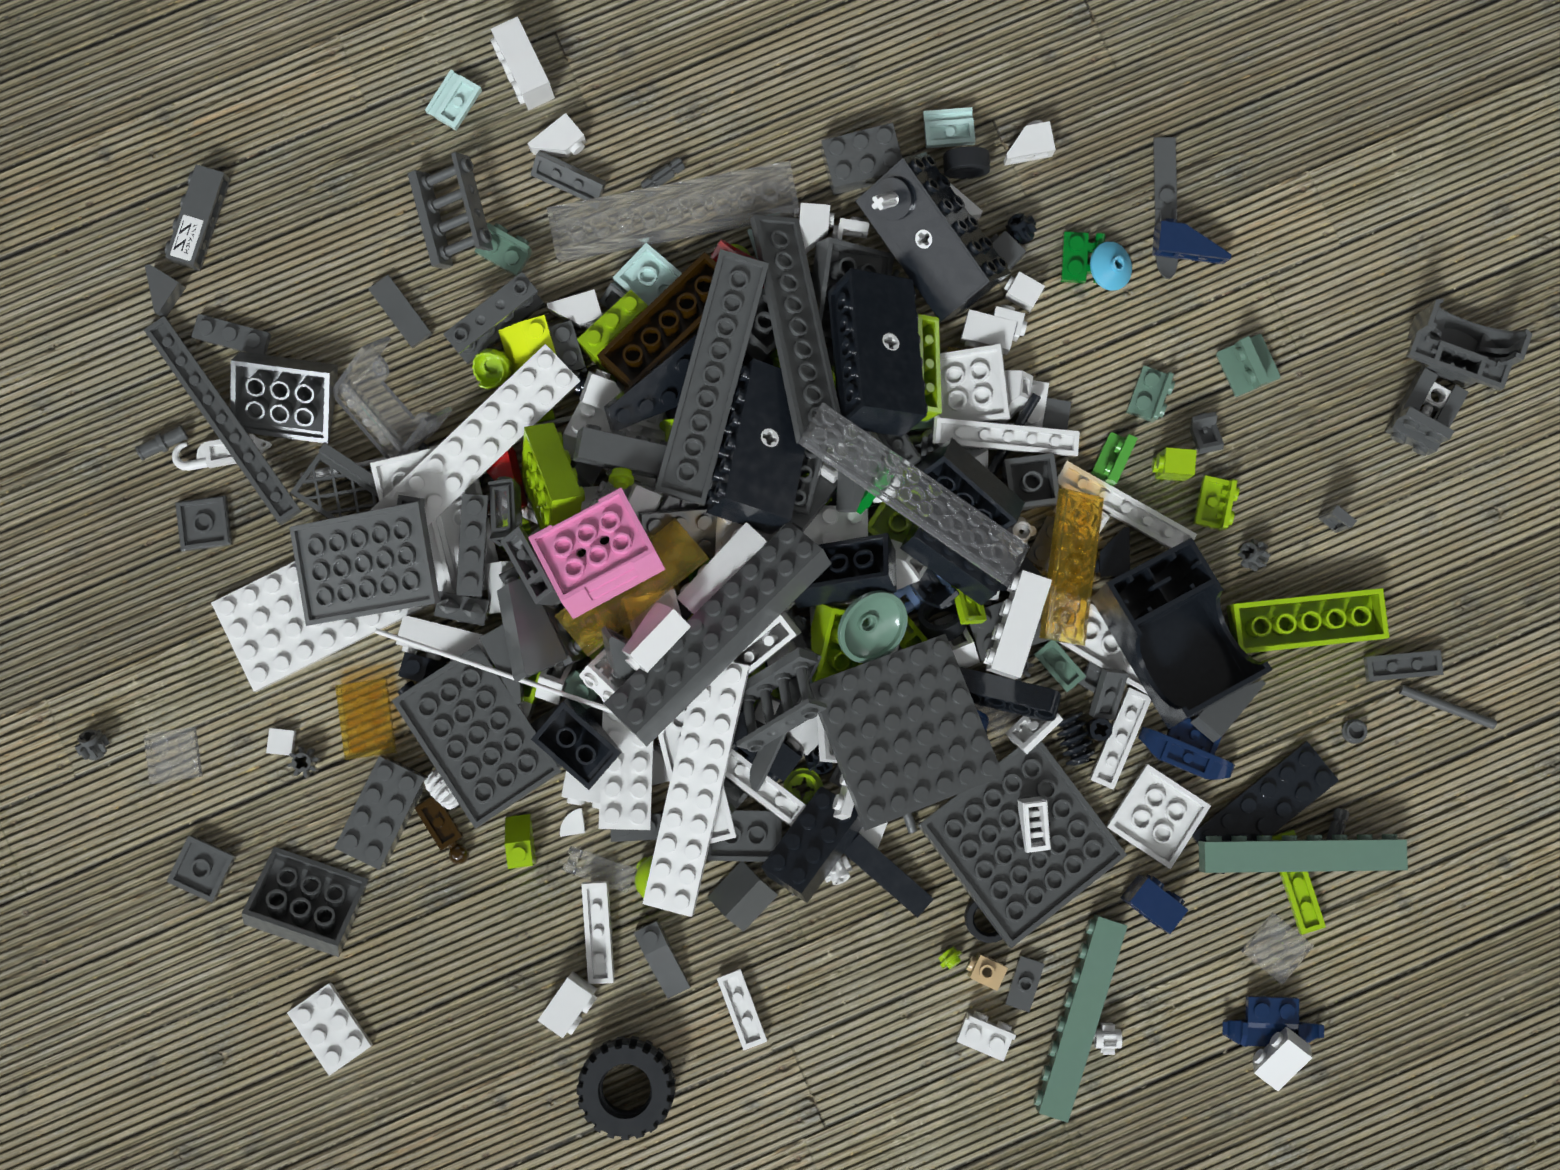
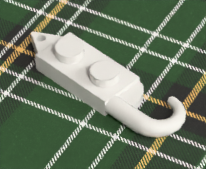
M248 434L261 453L272 446L270 442L259 439L254 434ZM220 439L201 444L197 450V459L182 461L179 457L180 451L188 446L187 442L180 443L172 452L173 463L181 470L190 471L237 464Z

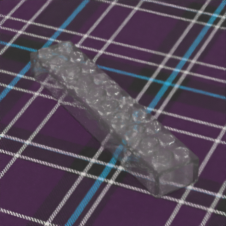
M790 161L547 207L555 254L560 263L642 247L646 243L652 245L750 226V219L753 215L799 216V204Z

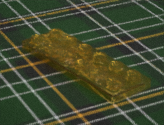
M1066 488L1058 490L1047 578L1051 579L1052 582L1043 607L1039 636L1041 639L1085 646L1103 497Z
M676 518L649 539L665 568L664 571L574 619L566 608L555 615L588 657L604 644L601 631L604 626L618 633L709 559Z

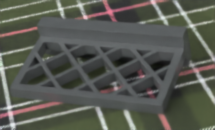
M325 442L319 449L318 455L290 492L292 496L327 519L336 518L332 514L339 513V517H342L341 513L356 510L357 513H360L359 510L374 507L377 504L375 497L378 498L373 474ZM320 461L330 466V476L316 478L315 468ZM333 469L339 472L340 474L334 475ZM311 473H313V478L308 479ZM346 477L351 480V490L337 492L335 479ZM332 479L334 493L319 495L317 482ZM314 483L317 495L305 497L298 491L303 484ZM354 483L360 486L361 488L355 489ZM367 491L372 494V504L358 506L356 493ZM353 493L355 507L341 509L338 496ZM336 497L338 509L332 511L324 510L320 499ZM312 500H318V505L312 502Z

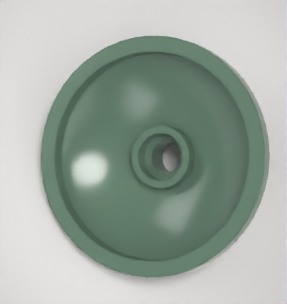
M879 590L868 592L853 601L844 612L838 627V642L844 654L855 662L867 663L893 652L901 642L907 628L908 616L903 602L894 594Z

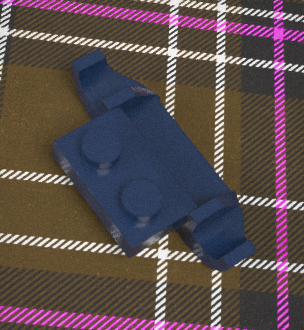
M1188 718L1168 729L1166 735L1142 727L1138 739L1147 746L1149 751L1158 760L1204 779L1218 780L1231 777L1235 764L1215 756L1221 738L1213 743L1190 723L1192 719Z
M1246 995V1020H1223L1222 1035L1245 1047H1266L1275 1033L1281 1032L1285 1027H1288L1309 1043L1315 1039L1324 1038V1025L1299 1022V998Z

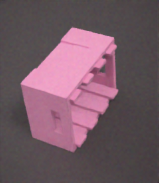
M622 488L598 499V503L553 527L550 525L528 537L560 601L573 619L665 570ZM603 537H609L607 544L602 545L600 543ZM579 550H586V554L583 557L577 556Z

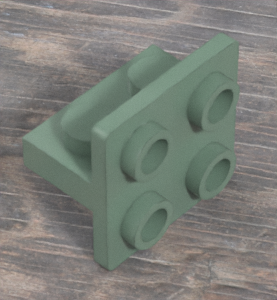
M1261 334L1251 338L1249 336L1242 338L1234 345L1216 353V357L1235 397L1269 384L1281 377Z

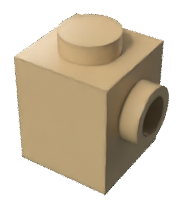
M978 952L976 957L971 956L966 970L969 971L967 974L969 978L998 991L1008 967Z

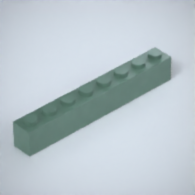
M1332 834V839H1322V835H1307V840H1297V835H1281L1282 840H1272V835H1256L1257 840H1247V836H1231V840L1222 841V836H1206V841H1198L1199 871L1204 873L1408 870L1407 839H1399L1397 834H1382V839H1373L1372 834H1357V839H1347V834Z
M1094 914L1093 919L1088 920L1085 931L1088 937L1086 943L1081 944L1078 957L1081 960L1078 968L1075 967L1071 975V982H1073L1071 992H1067L1064 998L1063 1006L1066 1007L1064 1016H1060L1057 1021L1056 1031H1059L1057 1039L1052 1041L1049 1047L1048 1055L1051 1056L1050 1062L1042 1070L1041 1080H1043L1041 1090L1036 1091L1033 1104L1036 1105L1035 1109L1039 1114L1067 1123L1069 1121L1127 930V925L1096 914Z

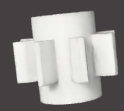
M843 856L838 860L825 878L826 883L832 881L833 885H839L850 878L848 872L853 869L847 856Z
M1100 1023L1101 1029H1096L1094 1035V1047L1101 1048L1103 1055H1115V1048H1122L1121 1029H1115V1024Z

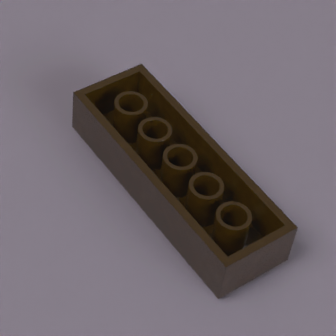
M704 252L597 355L601 365L625 388H630L640 379L643 373L654 368L660 359L684 339L690 338L698 331L716 262L707 253Z

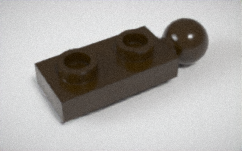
M433 796L415 807L416 812L439 849L443 850L449 847V859L454 864L465 863L469 857V851L466 846L458 844L457 841L464 836L448 810L441 806Z

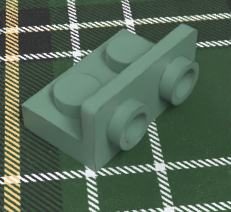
M487 223V227L492 235L493 250L487 251L476 248L474 250L475 253L517 276L521 273L533 253L530 246H528L529 242L519 235H516L514 238L507 234L508 230L500 224L495 223L493 226Z
M1143 366L1125 413L1152 423L1158 417L1162 418L1167 408V404L1164 403L1166 395H1171L1175 386V381L1172 380L1174 373L1169 371L1166 374Z

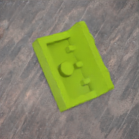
M1203 476L1193 524L1221 531L1227 529L1229 525L1231 526L1235 516V512L1232 511L1233 501H1237L1240 488L1237 487L1238 480Z

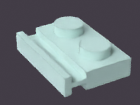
M450 70L425 111L457 131L482 92V89L465 77Z
M972 107L924 111L926 149L975 145Z

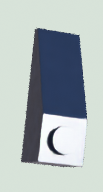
M1163 219L1154 227L1153 256L1222 265L1231 259L1229 252L1187 224L1178 223L1177 219Z

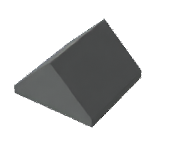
M741 861L708 895V898L729 921L744 932L778 894L744 861Z

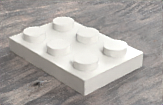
M331 982L287 1012L329 1076L373 1045Z

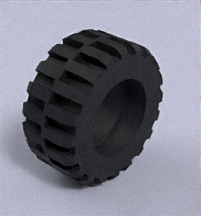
M620 1036L612 1041L609 1039L591 1053L580 1071L577 1085L578 1105L580 1110L583 1109L585 1113L583 1117L588 1123L591 1121L595 1125L593 1129L600 1133L602 1130L608 1133L606 1137L614 1139L615 1136H619L621 1140H629L633 1136L636 1139L644 1137L645 1133H651L657 1129L658 1125L666 1119L669 1110H671L676 1090L675 1073L672 1071V1064L669 1059L665 1058L663 1050L660 1047L658 1049L655 1048L653 1042L647 1039L646 1042L639 1040L637 1036H632L631 1038ZM620 1064H631L646 1073L650 1080L651 1091L648 1100L643 1106L635 1110H621L608 1102L603 1093V1081L606 1074L613 1067Z

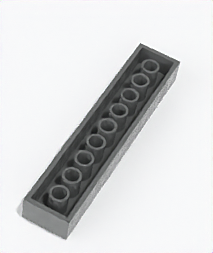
M790 521L786 523L687 621L691 627L648 673L638 669L604 704L647 747L831 565L824 550Z

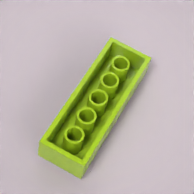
M1383 588L1237 603L1226 606L1229 631L1247 654L1390 638Z

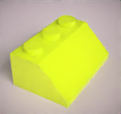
M545 315L524 320L498 330L505 354L512 364V375L545 344L556 354Z

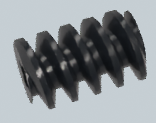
M1083 711L1062 716L1063 721L1056 726L1062 728L1056 734L1057 737H1065L1060 746L1068 747L1062 754L1063 756H1071V759L1065 763L1066 766H1077L1097 760L1096 758H1089L1095 753V749L1086 748L1092 743V740L1083 738L1089 734V730L1081 729L1086 724V720H1078Z

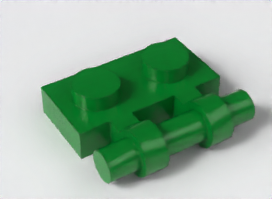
M1064 231L1060 282H1086L1087 274H1092L1090 264H1087L1088 252L1093 253L1098 245L1105 242L1104 233H1097L1095 243H1088L1089 233Z

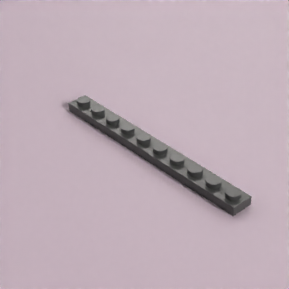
M163 316L145 328L144 331L277 522L282 526L302 512L168 319Z

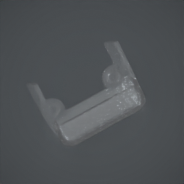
M389 336L362 346L333 387L335 400L386 459L409 454L432 436L452 412L449 406L434 414L423 411L414 417L384 381L389 375V367L381 353L391 341Z

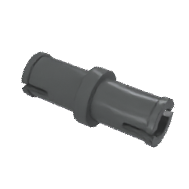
M179 425V427L162 435L160 433L156 434L154 439L135 446V449L140 459L144 461L148 457L161 451L165 453L169 451V447L188 440V435L182 425Z

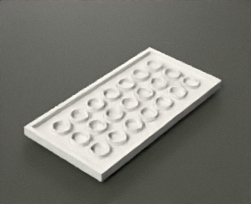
M295 561L211 602L254 692H258L374 634L376 629L382 630L402 620L403 615L410 616L430 606L425 605L407 610L402 609L306 626Z

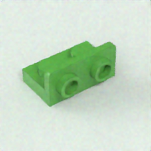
M1111 432L1091 474L1114 486L1118 482L1138 438L1130 434L1122 437Z

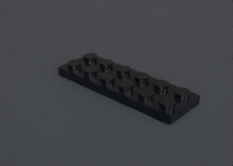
M1304 741L1201 824L1193 833L1192 838L1198 844V841H1206V836H1222V841L1231 840V836H1247V840H1257L1256 835H1273L1339 780L1309 742Z

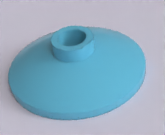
M1104 242L1094 249L1090 259V269L1094 280L1100 287L1109 291H1116L1123 288L1129 282L1132 274V263L1129 254L1120 244Z

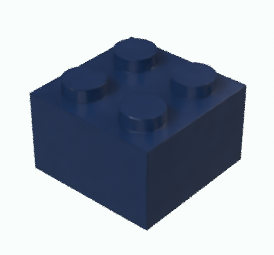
M1138 874L1120 898L1157 928L1171 934L1188 912V909L1183 906L1185 901L1174 892L1169 890L1165 892L1163 890L1165 885L1154 876L1151 877L1147 874L1145 877Z

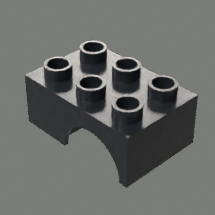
M1192 538L1108 581L1091 598L1168 729L1252 684L1272 671L1268 661L1259 662L1250 657L1232 636L1224 620L1220 605V597L1224 589Z

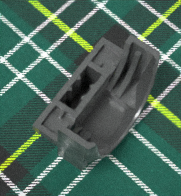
M1436 299L1427 308L1415 315L1407 337L1412 339L1406 357L1422 362L1420 370L1427 368L1438 375L1437 378L1465 388L1477 382L1499 391L1503 390L1511 367L1524 360L1532 337V333L1527 329L1518 331L1495 329L1452 315L1440 307L1444 299Z

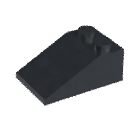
M568 698L560 704L531 738L535 744L588 790L592 788L622 753L621 749L590 712L577 701Z

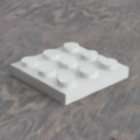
M1001 344L940 353L942 413L934 418L978 422L1011 419Z
M1145 764L1106 827L1171 869L1211 805L1155 768Z

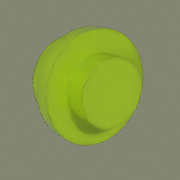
M619 467L612 470L608 481L617 489H627L634 484V476L630 469Z
M952 947L938 958L941 962L940 966L952 969L961 962L959 958L962 955L961 950L957 951L955 947Z

